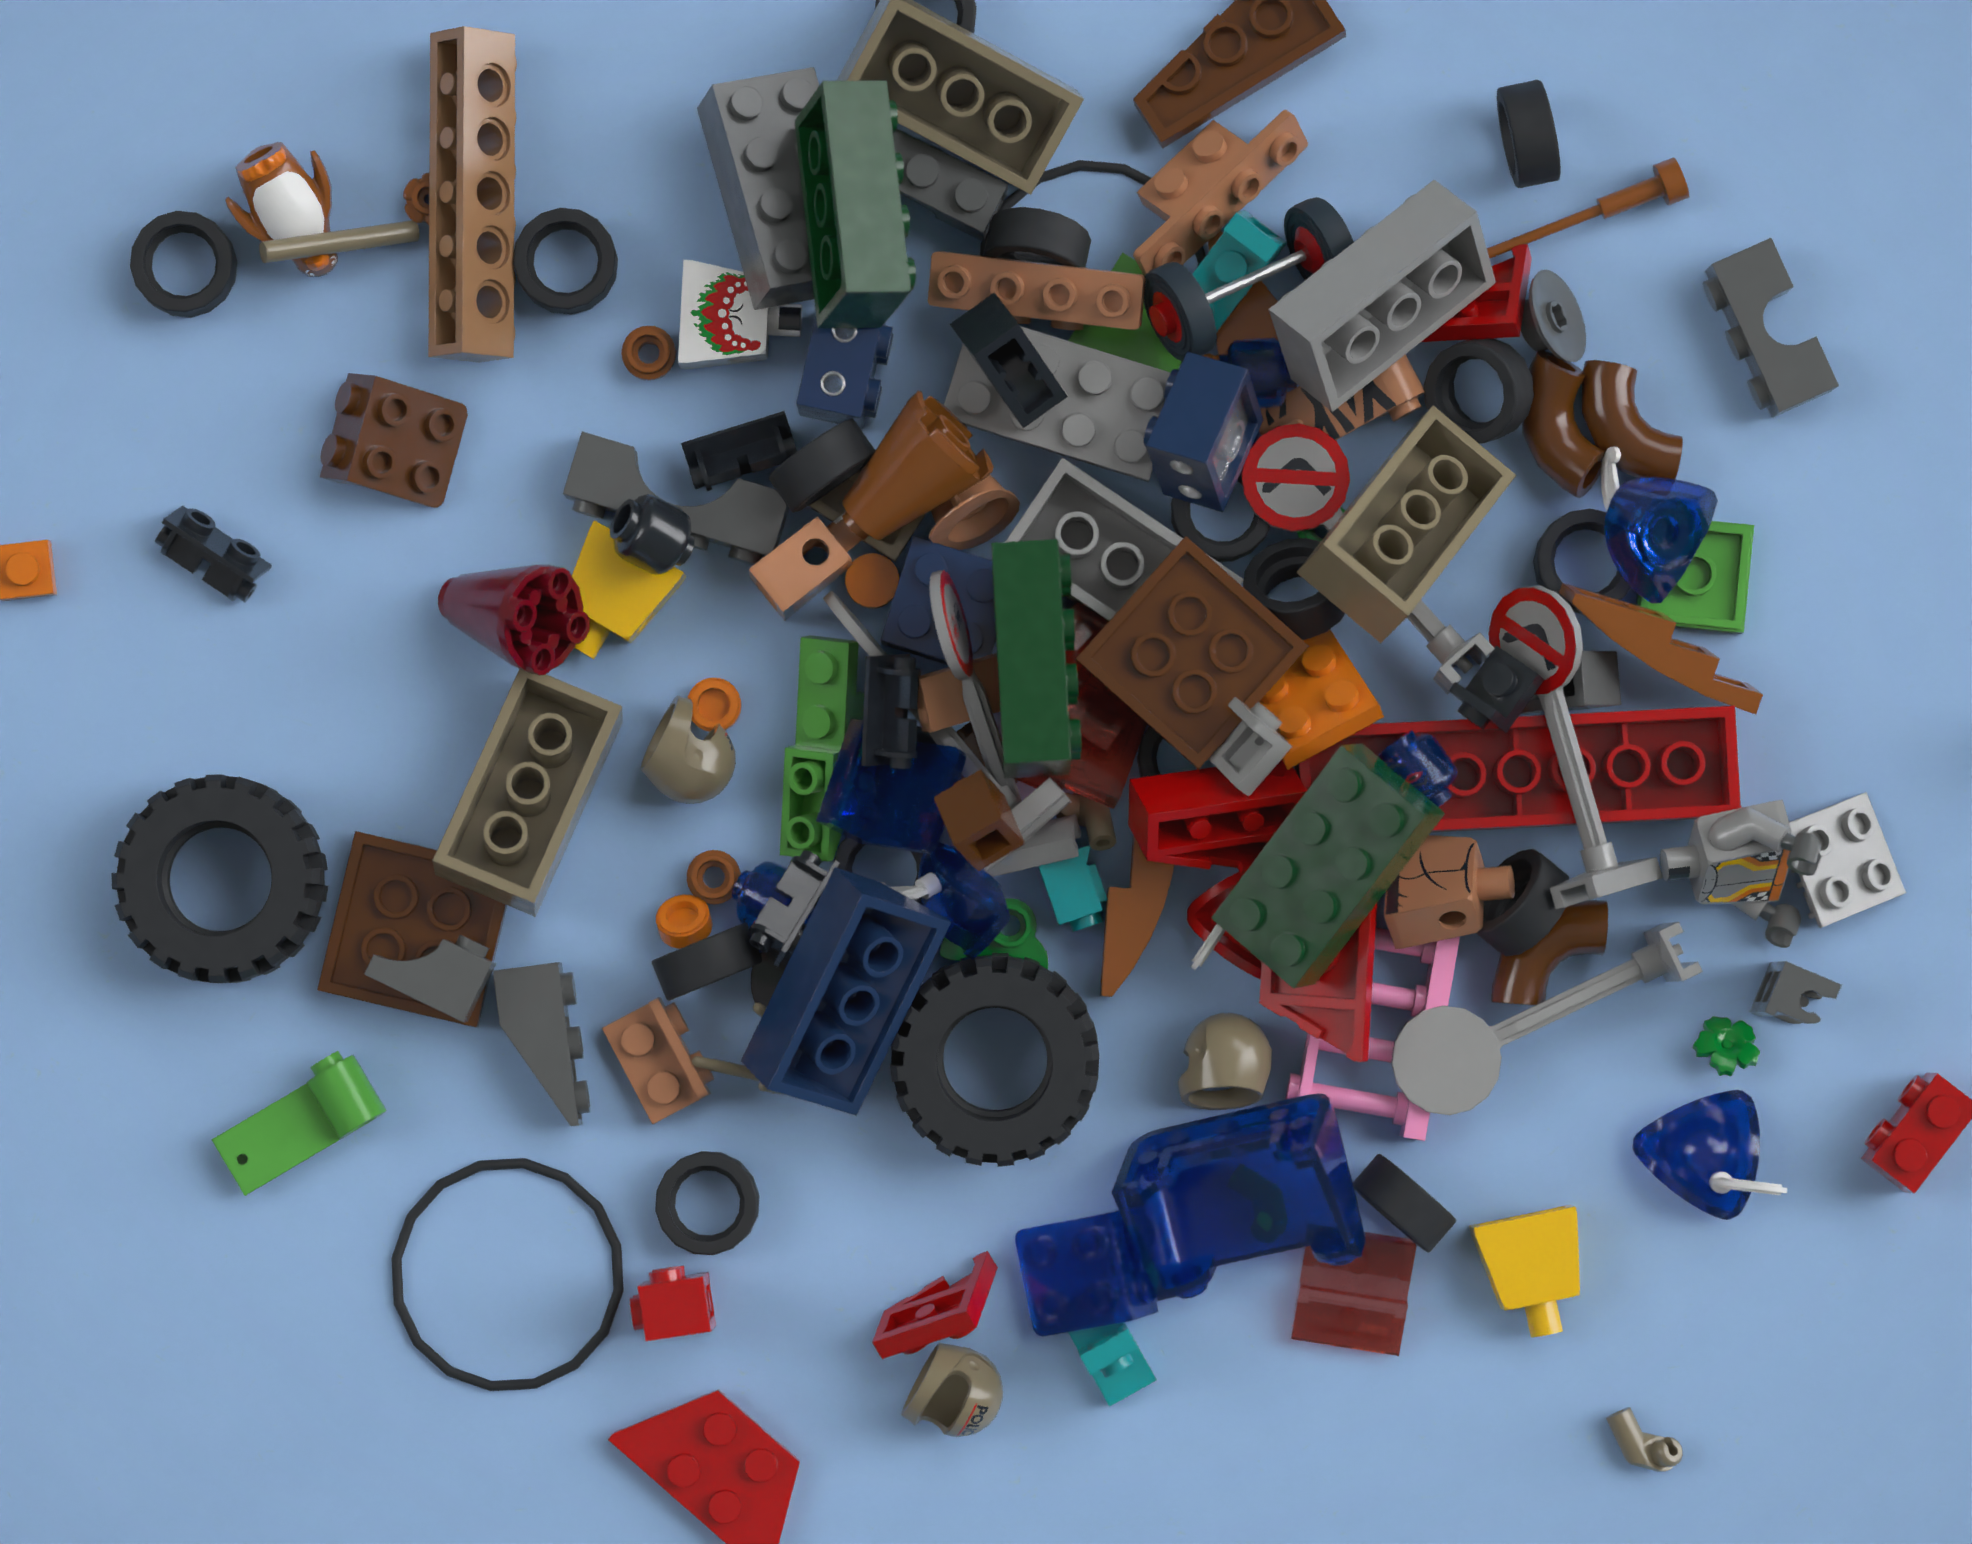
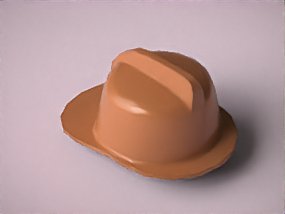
M990 474L983 481L931 510L936 525L931 529L928 538L933 543L957 550L973 548L1001 533L1017 515L1020 501L1014 493L1005 490Z

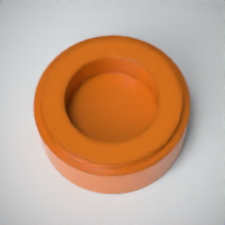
M868 553L856 558L847 569L845 576L846 589L851 599L858 605L870 609L880 608L890 603L894 599L899 583L898 570L893 562L887 557L876 553Z
M704 679L698 682L688 695V699H691L693 702L692 721L704 731L711 732L718 723L724 730H727L737 722L742 709L740 695L736 688L724 679Z
M694 895L674 896L665 901L656 913L659 935L662 941L670 947L681 949L707 938L711 933L712 919L708 905L703 899Z

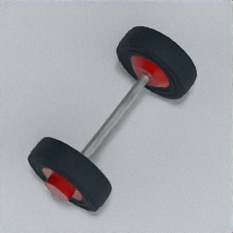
M1318 197L1310 198L1294 205L1286 212L1284 218L1285 238L1291 255L1204 294L1201 286L1190 271L1177 262L1166 263L1148 272L1145 275L1144 306L1152 328L1166 350L1180 361L1184 360L1187 352L1201 356L1208 353L1214 348L1216 343V325L1210 303L1293 265H1296L1299 273L1306 280L1317 272L1324 263L1333 259L1354 243L1345 222L1335 208L1326 200Z

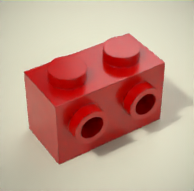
M1925 1073L1922 1078L1916 1075L1899 1095L1897 1101L1902 1105L1890 1121L1883 1118L1864 1142L1869 1148L1861 1159L1903 1192L1916 1193L1972 1119V1099L1938 1073Z
M684 1265L655 1269L649 1272L650 1281H644L637 1286L638 1295H633L630 1298L634 1331L644 1329L645 1341L711 1332L716 1327L709 1272L685 1275Z

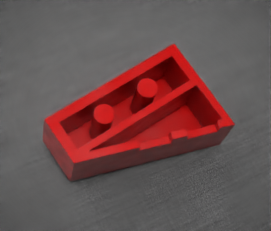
M1282 760L1279 761L1250 796H1247L1235 787L1217 767L1129 779L1128 826L1147 861L1209 870L1211 865L1238 868L1241 874H1245L1307 790L1294 768L1287 769Z

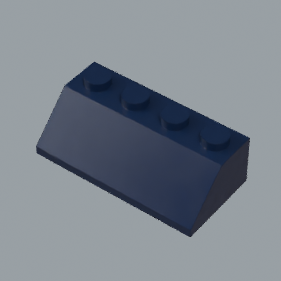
M834 867L741 1062L768 1090L857 1116L951 922L946 917L879 881Z

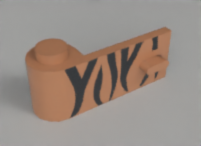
M1405 354L1333 412L1302 387L1298 386L1260 408L1264 420L1259 432L1261 435H1264L1277 426L1300 423L1320 428L1334 440H1338L1376 418L1389 414L1392 421L1395 422L1422 407L1418 397L1424 394V388Z

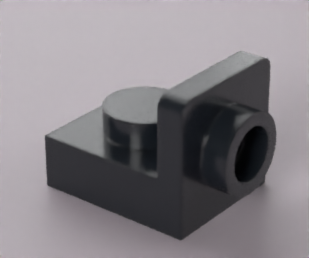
M1496 645L1468 686L1464 688L1455 682L1449 692L1462 702L1457 712L1473 724L1484 730L1490 722L1507 733L1544 682V679Z

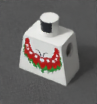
M683 260L678 364L681 369H696L767 360L769 335L801 337L802 304H785L754 310L742 271L693 260Z

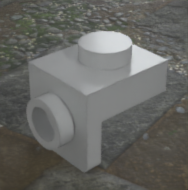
M1234 697L1228 706L1243 721L1209 760L1235 787L1247 796H1250L1292 746L1276 731L1283 723L1266 707L1257 702L1250 709Z

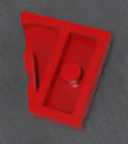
M1519 244L1510 248L1513 258L1492 266L1496 283L1422 342L1520 337L1532 261L1528 244Z
M988 1251L972 1258L975 1263L972 1273L949 1286L945 1277L942 1276L925 1286L917 1294L906 1297L883 1312L872 1341L882 1359L900 1353L906 1355L914 1354L922 1350L927 1344L948 1337L959 1339L977 1328L998 1269Z

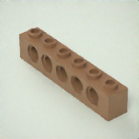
M467 26L430 33L428 357L470 362H487L514 358V286L516 276L513 259L514 233L516 230L514 187L516 177L515 72L517 67L515 34Z

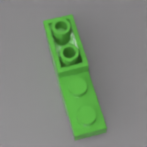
M813 635L800 638L795 745L785 747L780 855L800 856L803 850H807L817 855L822 861L829 862L834 859L841 839L855 785L863 734L864 692H856L859 643L855 640Z

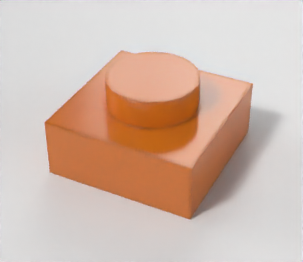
M50 540L0 545V600L9 601L57 595Z

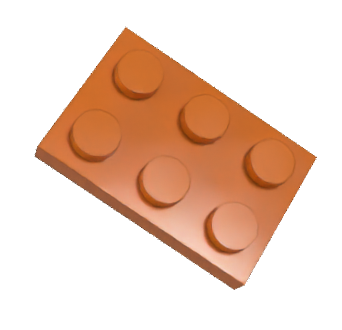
M1331 630L1303 640L1309 647L1259 701L1260 704L1266 707L1283 723L1276 731L1292 746L1281 759L1287 769L1294 767L1384 717L1379 703Z

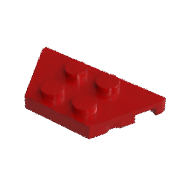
M1377 904L1316 984L1293 989L1263 962L1261 963L1259 1004L1280 1017H1287L1292 1020L1300 1029L1316 1039H1323L1344 1052L1346 1057L1354 1062L1368 1061Z
M719 1389L627 1428L615 1431L608 1439L726 1544H779L800 1460Z

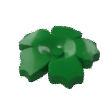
M1712 1016L1704 1021V1031L1699 1033L1698 1039L1692 1046L1696 1051V1057H1711L1709 1065L1716 1069L1719 1076H1732L1736 1064L1740 1068L1745 1069L1748 1066H1756L1760 1050L1753 1044L1756 1039L1753 1028L1742 1020L1735 1022L1731 1027L1732 1023L1729 1018Z

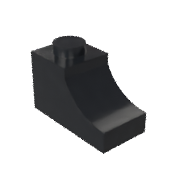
M995 292L950 323V326L1022 428L1028 426L1068 397L1018 322Z

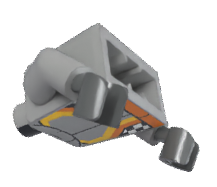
M1776 800L1699 817L1694 821L1688 846L1661 849L1660 867L1665 881L1690 879L1695 900L1699 903H1729L1754 920H1757L1760 916L1768 921L1765 931L1766 939L1777 947L1787 948L1790 946L1793 936L1797 935L1801 923L1800 913L1794 906L1780 904L1774 907L1769 902L1780 900L1789 868L1798 874L1812 876L1816 873L1821 859V844L1817 836L1812 833L1800 832L1793 836L1783 800Z

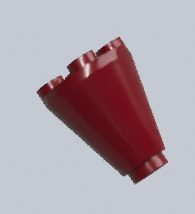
M530 565L461 574L458 577L448 579L441 587L438 595L439 611L450 624L514 667L536 675H546L552 669L562 664L575 645L585 640L590 629L589 617L583 612L584 607L579 586L572 578L569 570L554 565Z

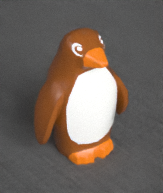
M282 142L257 147L237 164L235 169L251 213L243 210L229 197L225 201L233 217L247 233L262 242L331 232L329 217L332 208V187L327 170L315 150L310 151L311 164L314 171L313 179ZM333 253L292 260L298 270L308 277H321L334 269L338 262V255Z

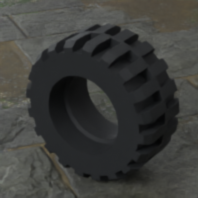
M212 774L197 779L187 778L174 783L175 787L166 792H157L147 800L149 805L140 814L135 813L126 825L130 830L124 842L118 841L114 857L119 858L117 873H111L112 889L117 890L119 904H116L115 908L119 920L125 921L130 930L129 938L137 948L143 949L151 956L149 960L156 965L178 974L179 977L193 981L238 983L249 981L251 978L262 974L267 975L280 968L282 962L289 957H294L305 946L303 942L308 934L315 932L321 919L318 914L322 901L326 902L328 886L325 885L324 870H328L325 854L321 853L317 842L320 838L313 825L309 824L301 814L303 811L291 800L277 793L278 791L264 784L239 776L232 777L223 774ZM214 828L235 829L251 837L264 851L271 869V889L264 907L245 925L227 931L207 930L188 920L177 907L170 888V872L180 848L193 836Z
M993 952L992 955L978 957L977 954L961 958L959 962L948 967L945 965L934 972L932 977L919 987L891 1046L890 1070L891 1079L895 1084L897 1092L896 1099L902 1112H906L913 1122L912 1127L922 1138L926 1136L934 1142L936 1149L949 1157L951 1154H955L965 1158V1163L979 1166L982 1165V1162L998 1163V1167L1014 1165V1161L1029 1158L1031 1161L1044 1155L1045 1150L1054 1144L1060 1145L1071 1135V1130L1077 1122L1082 1121L1089 1109L1093 1093L1096 1091L1099 1077L1097 1033L1094 1022L1087 1011V1006L1080 995L1075 993L1067 984V980L1056 971H1049L1042 967L1040 962L1033 959L1009 956V953ZM987 1008L1008 1009L1024 1016L1039 1031L1047 1052L1045 1075L1037 1090L1019 1105L1002 1110L983 1109L965 1101L951 1086L944 1069V1048L951 1031L966 1016Z

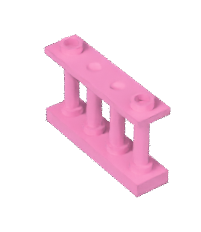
M1376 928L1374 949L1420 957V963L1429 965L1425 986L1416 984L1415 989L1372 982L1371 1004L1411 1011V1017L1416 1016L1423 1010L1448 1006L1460 937L1395 949L1389 930ZM1307 1033L1300 1074L1290 1073L1286 1091L1285 1105L1294 1107L1293 1118L1306 1120L1309 1104L1392 1118V1124L1401 1125L1399 1136L1425 1141L1430 1112L1410 1102L1403 1092H1397V1096L1394 1097L1314 1083L1313 1078L1318 1050L1346 1054L1323 1039H1316ZM1369 1037L1368 1059L1391 1063L1394 1041Z

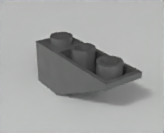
M560 962L493 971L501 1028L569 1125H582L581 1114L590 1113L591 1110L587 1081H577L575 1059H583L584 1054L580 1027H570L567 1005L577 1004L573 972L563 973L562 963Z

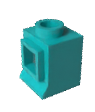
M1090 846L1078 849V857L1038 866L1058 926L1069 922L1072 932L1103 922L1100 913L1103 910L1101 902L1108 900L1096 864L1087 865Z

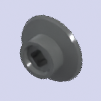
M1541 270L1531 281L1529 299L1525 300L1521 325L1522 336L1527 344L1536 352L1549 349L1556 357L1563 361L1576 362L1582 358L1586 348V330L1581 310L1572 291L1563 279L1550 270Z

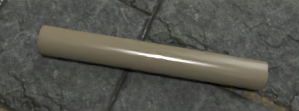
M410 220L262 241L259 245V253L263 263L417 242L419 240V227L416 222Z

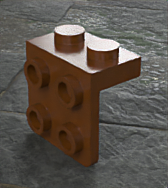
M348 373L346 382L341 385L336 395L335 410L337 416L332 434L326 438L322 446L320 458L323 467L320 477L337 483L363 486L427 507L436 508L441 506L446 496L468 416L466 406L462 403L375 375Z

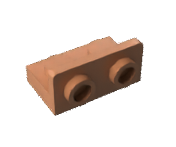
M658 997L602 1028L652 1124L711 1094L706 1083L714 1080V1076L711 1070L699 1068L692 1064V1059L695 1056L703 1057L700 1050L690 1054L681 1035L688 1032L689 1029L674 1002L665 1006L662 999Z

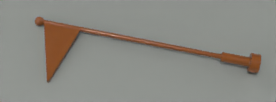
M1674 157L1653 165L1654 177L1598 198L1597 205L1491 246L1487 248L1489 259L1511 251L1510 248L1519 244H1529L1602 215L1603 219H1607L1660 197H1663L1668 206L1689 198V190L1683 172ZM1221 230L1208 241L1209 251L1223 234ZM1262 281L1254 283L1216 333L1218 355L1206 353L1202 356L1227 363L1268 347L1269 344L1273 345L1279 342L1269 312V308L1278 301ZM1257 339V343L1252 346L1250 341Z

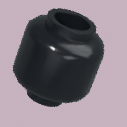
M652 494L639 496L635 500H626L617 510L610 527V537L614 539L615 552L623 560L654 575L664 574L675 565H683L690 557L695 544L694 537L690 535L692 526L689 515L682 509Z

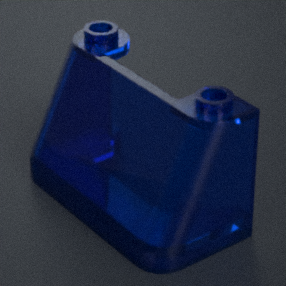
M1325 1094L1304 1095L1148 1132L1137 1138L1128 1148L1111 1192L1158 1301L1174 1297L1189 1299L1201 1294L1208 1287V1282L1214 1276L1216 1267L1219 1265L1311 1246L1316 1260L1333 1266H1341L1361 1257L1366 1243V1235L1338 1118L1330 1098Z

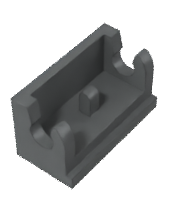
M1787 961L1770 962L1749 1012L1757 1016H1773L1792 1024L1818 1023L1821 1021V1018L1814 1012L1809 1013L1802 1009V1007H1806L1809 1004L1807 997L1836 999L1842 985Z

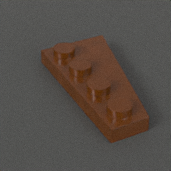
M1235 0L1221 15L1217 14L1203 28V33L1185 51L1181 50L1133 98L1134 106L1163 149L1345 38L1346 30L1326 0Z

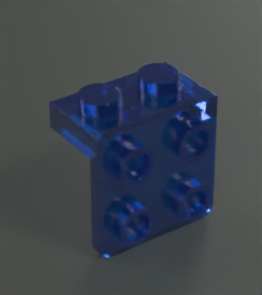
M851 719L816 821L861 844L925 854L932 853L938 845L945 825L934 797L952 787L955 782L961 779L966 763V753L953 746L916 742L918 755L917 758H912L910 769L890 768L889 765L861 766L863 720Z
M1137 1205L1118 1208L1093 1216L1024 1228L1016 1233L1015 1244L1032 1327L1037 1335L1049 1336L1123 1323L1159 1312L1157 1306L1159 1285L1155 1274L1150 1271L1146 1253L1148 1231L1145 1222L1139 1217Z

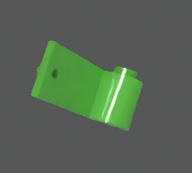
M337 1051L310 1067L315 1077L307 1081L305 1085L212 1139L213 1144L244 1196L353 1133L387 1111L354 1055L343 1059L340 1052Z

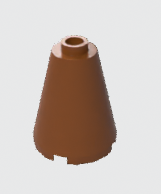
M917 391L907 401L842 500V504L847 511L842 515V518L846 525L861 539L871 536L876 540H881L983 481L992 473L993 464L984 448L977 455L974 454L968 441L973 434L948 408L931 395L924 400L922 391Z

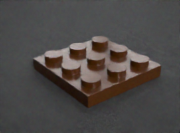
M1185 536L1075 660L1198 770L1242 721L1228 706L1233 698L1236 697L1252 709L1309 646Z
M355 831L317 990L478 1028L489 980L469 1021L461 1022L364 975L373 955H380L396 961L415 960L437 950L442 939L456 943L459 934L488 947L489 950L485 958L494 962L507 905L436 876L433 859L437 850Z

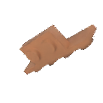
M1283 110L1248 144L1212 120L1137 191L1142 204L1166 221L1133 253V257L1144 276L1151 270L1166 263L1177 262L1183 265L1207 241L1216 236L1236 212H1239L1246 204L1254 200L1265 186L1285 167L1297 159L1298 155L1306 149L1308 142L1294 114L1288 110Z
M937 251L931 256L928 303L936 307L970 310L995 292L1018 324H1030L1031 318L1051 320V327L1063 330H1083L1084 324L1136 330L1142 325L1146 278L1141 274Z

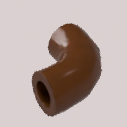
M1539 350L1529 366L1533 381L1534 397L1529 414L1522 422V434L1538 467L1562 489L1577 498H1581L1592 488L1601 474L1602 460L1605 451L1593 445L1582 435L1575 421L1574 402L1578 389L1586 375L1573 363L1563 361L1553 353Z
M1585 361L1583 372L1586 376L1582 382V415L1595 445L1605 452L1610 447H1618L1620 449L1621 457L1619 462L1616 463V467L1620 471L1652 485L1671 489L1680 465L1683 445L1682 436L1668 434L1655 429L1641 417L1635 404L1636 369L1609 361Z
M1586 900L1566 906L1554 927L1534 947L1514 956H1505L1501 953L1492 984L1491 1002L1537 1005L1546 1000V989L1550 975L1559 963L1576 955H1603L1605 953L1608 933L1607 901Z

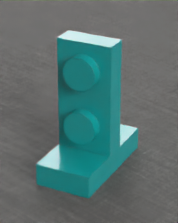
M1246 210L1236 212L1223 229L1224 233L1192 275L1201 286L1204 294L1269 265L1271 261L1277 258L1287 242ZM1254 284L1209 304L1215 320L1216 333Z
M1104 1284L1056 1310L1075 1344L1081 1360L1089 1374L1094 1378L1109 1407L1157 1380Z

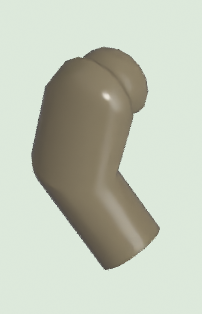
M1075 790L1073 794L1065 793L1072 802L1061 810L1056 817L1060 818L1076 814L1079 826L1086 827L1089 845L1092 849L1102 851L1112 848L1116 844V835L1107 800L1102 795L1083 790Z
M1630 1407L1617 1411L1606 1418L1624 1458L1631 1465L1656 1472H1665L1681 1461L1683 1450L1680 1443L1672 1437H1661L1642 1432Z

